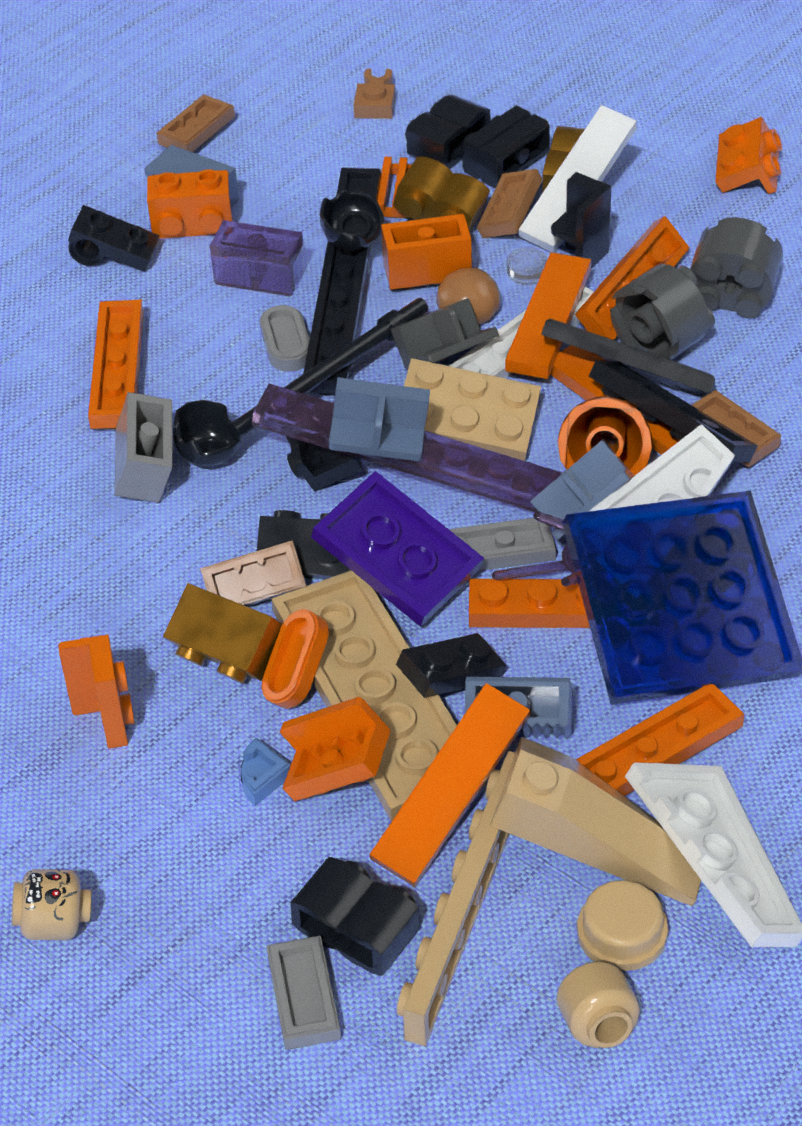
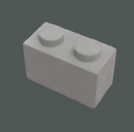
M128 392L116 425L114 496L159 503L172 470V400Z

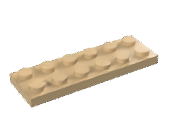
M348 571L271 598L272 610L281 624L290 614L300 609L310 610L326 621L329 629L328 640L313 680V684L326 707L361 697L391 730L375 777L368 779V782L390 821H392L457 724L439 695L423 698L397 667L396 663L401 651L409 648L374 589L353 571Z

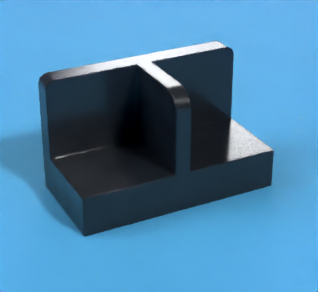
M575 172L567 180L566 212L551 225V234L565 240V247L574 250L576 257L591 259V269L609 252L611 185Z

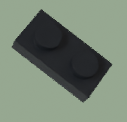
M479 633L403 649L396 663L397 667L423 698L464 689L466 677H501L507 666Z

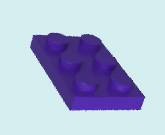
M376 471L313 527L311 535L313 540L420 627L481 568L484 561L483 556Z

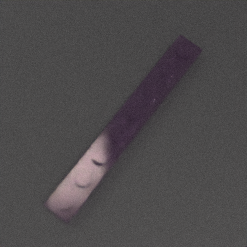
M269 383L253 411L252 426L329 449L334 403ZM424 431L420 461L337 451L536 513L539 512L530 501L563 473L428 431Z

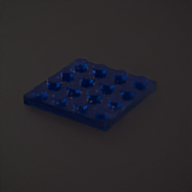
M751 491L566 514L562 525L610 705L693 693L701 687L714 684L720 689L799 677L802 674V656Z

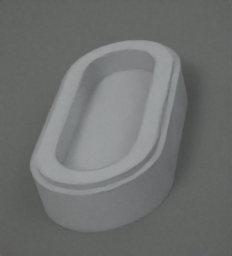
M286 305L267 309L260 317V326L270 364L274 368L285 372L304 368L309 337L301 313L296 308Z

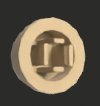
M628 880L610 881L597 887L588 896L585 905L582 907L577 920L578 943L587 957L595 962L601 961L613 964L620 971L637 970L653 963L664 951L668 938L667 918L654 892L642 884Z

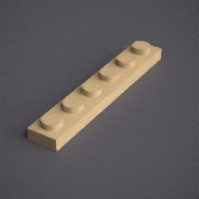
M508 751L501 770L494 769L489 776L486 787V799L488 802L484 810L476 809L469 830V840L472 841L468 851L460 850L456 856L452 870V882H454L450 894L442 893L438 900L434 915V924L437 925L432 938L425 936L421 941L416 957L418 973L414 983L405 982L400 992L397 1015L403 1017L405 1041L422 1046L427 1045L509 838V833L490 826L515 752Z

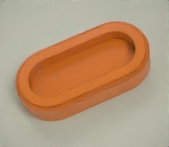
M297 610L290 614L283 622L262 678L264 697L281 708H293L306 698L328 640L329 629L326 621L310 610Z

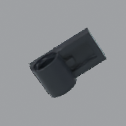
M83 205L68 238V250L71 257L84 266H97L106 256L145 272L160 235Z

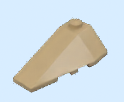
M521 737L490 826L624 880L642 884L649 890L693 906L697 898L701 879L655 818L571 756Z

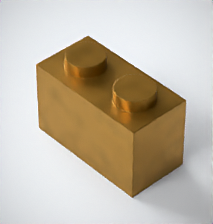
M187 583L163 637L178 646L175 655L199 666L203 665L205 658L220 664L217 669L218 673L244 684L247 676L262 682L282 624L269 615Z

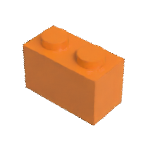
M464 214L381 224L383 265L390 290L442 283L447 274L460 268H472L471 236Z

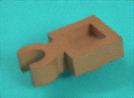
M367 68L364 71V83H357L354 100V118L392 119L396 95L391 69H386L385 75L382 77H373L371 68Z

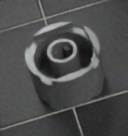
M730 217L719 220L717 226L710 229L708 226L702 232L690 270L695 274L697 288L711 311L717 308L737 312L745 318H754L760 314L761 309L770 301L782 263L783 249L777 238L774 242L765 234L767 228L760 223L750 219Z
M667 264L656 265L616 291L612 299L616 298V306L610 309V317L621 342L670 360L704 338L708 330L715 324L714 315L707 307L701 292L697 288L696 276L686 266L675 268Z

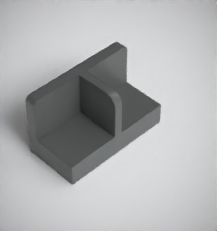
M469 298L459 300L390 328L405 369L409 368L411 358L434 363L499 335L496 327L480 330Z

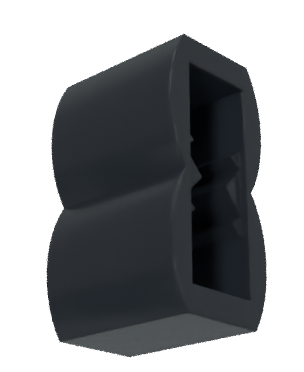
M452 94L441 98L433 104L430 112L420 114L408 124L405 131L407 154L415 157L431 158L448 168L453 167L462 159L461 148L465 137L472 132H477L491 122V109Z
M328 857L290 902L292 925L307 937L321 935L323 946L337 950L352 963L379 976H383L419 930V907L416 905L413 897L398 886L389 887L373 882L367 871L353 861L344 862L337 858Z

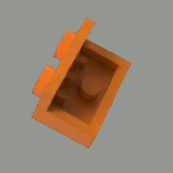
M762 116L742 125H733L719 134L715 182L722 193L756 179L761 181L768 194L777 192L778 175L781 174L778 160L779 152L782 151V142L777 131L774 128L769 129Z
M206 169L200 172L189 173L165 172L147 177V203L151 230L153 233L160 235L159 239L233 233L229 175L227 170L215 171Z
M109 634L60 642L58 644L59 655L72 713L74 715H82L100 711L108 749L128 746L125 725L135 723L130 694L120 695V692L128 691L124 661L114 662Z
M356 697L283 722L280 733L296 752L282 789L295 802L314 795H323L330 790L356 782H364L375 777L380 767L391 730L361 697Z

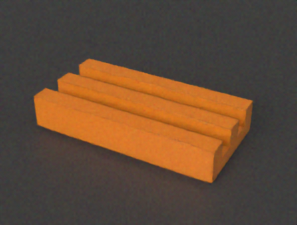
M384 156L377 202L384 217L409 218L393 206L398 184L411 167V164H408V158L400 157L399 164L392 163V157ZM391 174L397 175L392 207H386Z

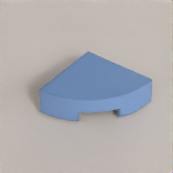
M257 738L251 741L245 749L240 771L244 793L255 806L285 782L291 766L289 762Z

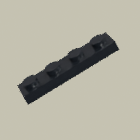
M595 360L589 377L603 385L601 391L607 396L624 401L628 400L637 406L636 408L645 419L653 422L662 421L670 426L669 433L679 440L702 424L735 455L732 462L751 461L758 446L623 363Z

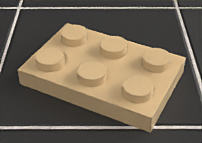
M411 358L404 386L430 390L424 443L524 464L541 386Z

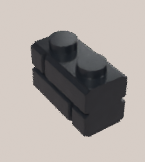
M518 105L502 115H496L489 124L475 133L468 134L462 142V168L464 173L477 180L481 178L483 183L495 189L502 174L522 171L549 152L550 125L548 120L536 114L531 116L530 111Z

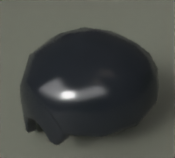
M343 189L333 199L329 200L325 197L322 200L319 214L320 225L327 240L338 249L347 251L363 249L375 242L382 234L381 224H384V214L377 200L366 193L348 192Z
M207 400L186 402L176 410L172 429L174 446L179 454L190 463L204 467L225 464L240 450V439L233 438L229 433L228 424L231 421L228 417L226 406L221 403Z

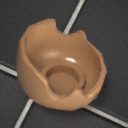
M460 268L449 273L438 287L436 298L438 309L469 298L478 325L489 321L495 312L499 311L500 294L498 286L487 272L478 268Z

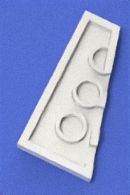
M701 424L619 487L614 493L610 494L575 521L567 535L632 598L637 600L728 470L735 455Z
M634 762L625 778L750 947H797L802 940V923L722 766Z

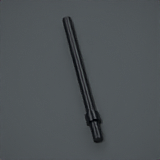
M419 297L399 311L391 310L380 317L375 327L228 424V431L231 436L237 440L283 410L285 408L284 404L291 401L295 402L385 340L393 341L394 337L390 328L427 313L428 305L425 300Z

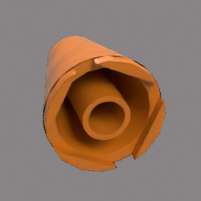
M595 397L578 404L565 417L559 431L558 449L560 460L566 469L570 468L603 439L634 476L647 466L652 450V435L645 417L632 404L615 397Z

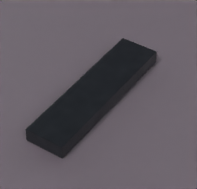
M552 318L545 321L541 335L707 393H711L715 382L713 374Z

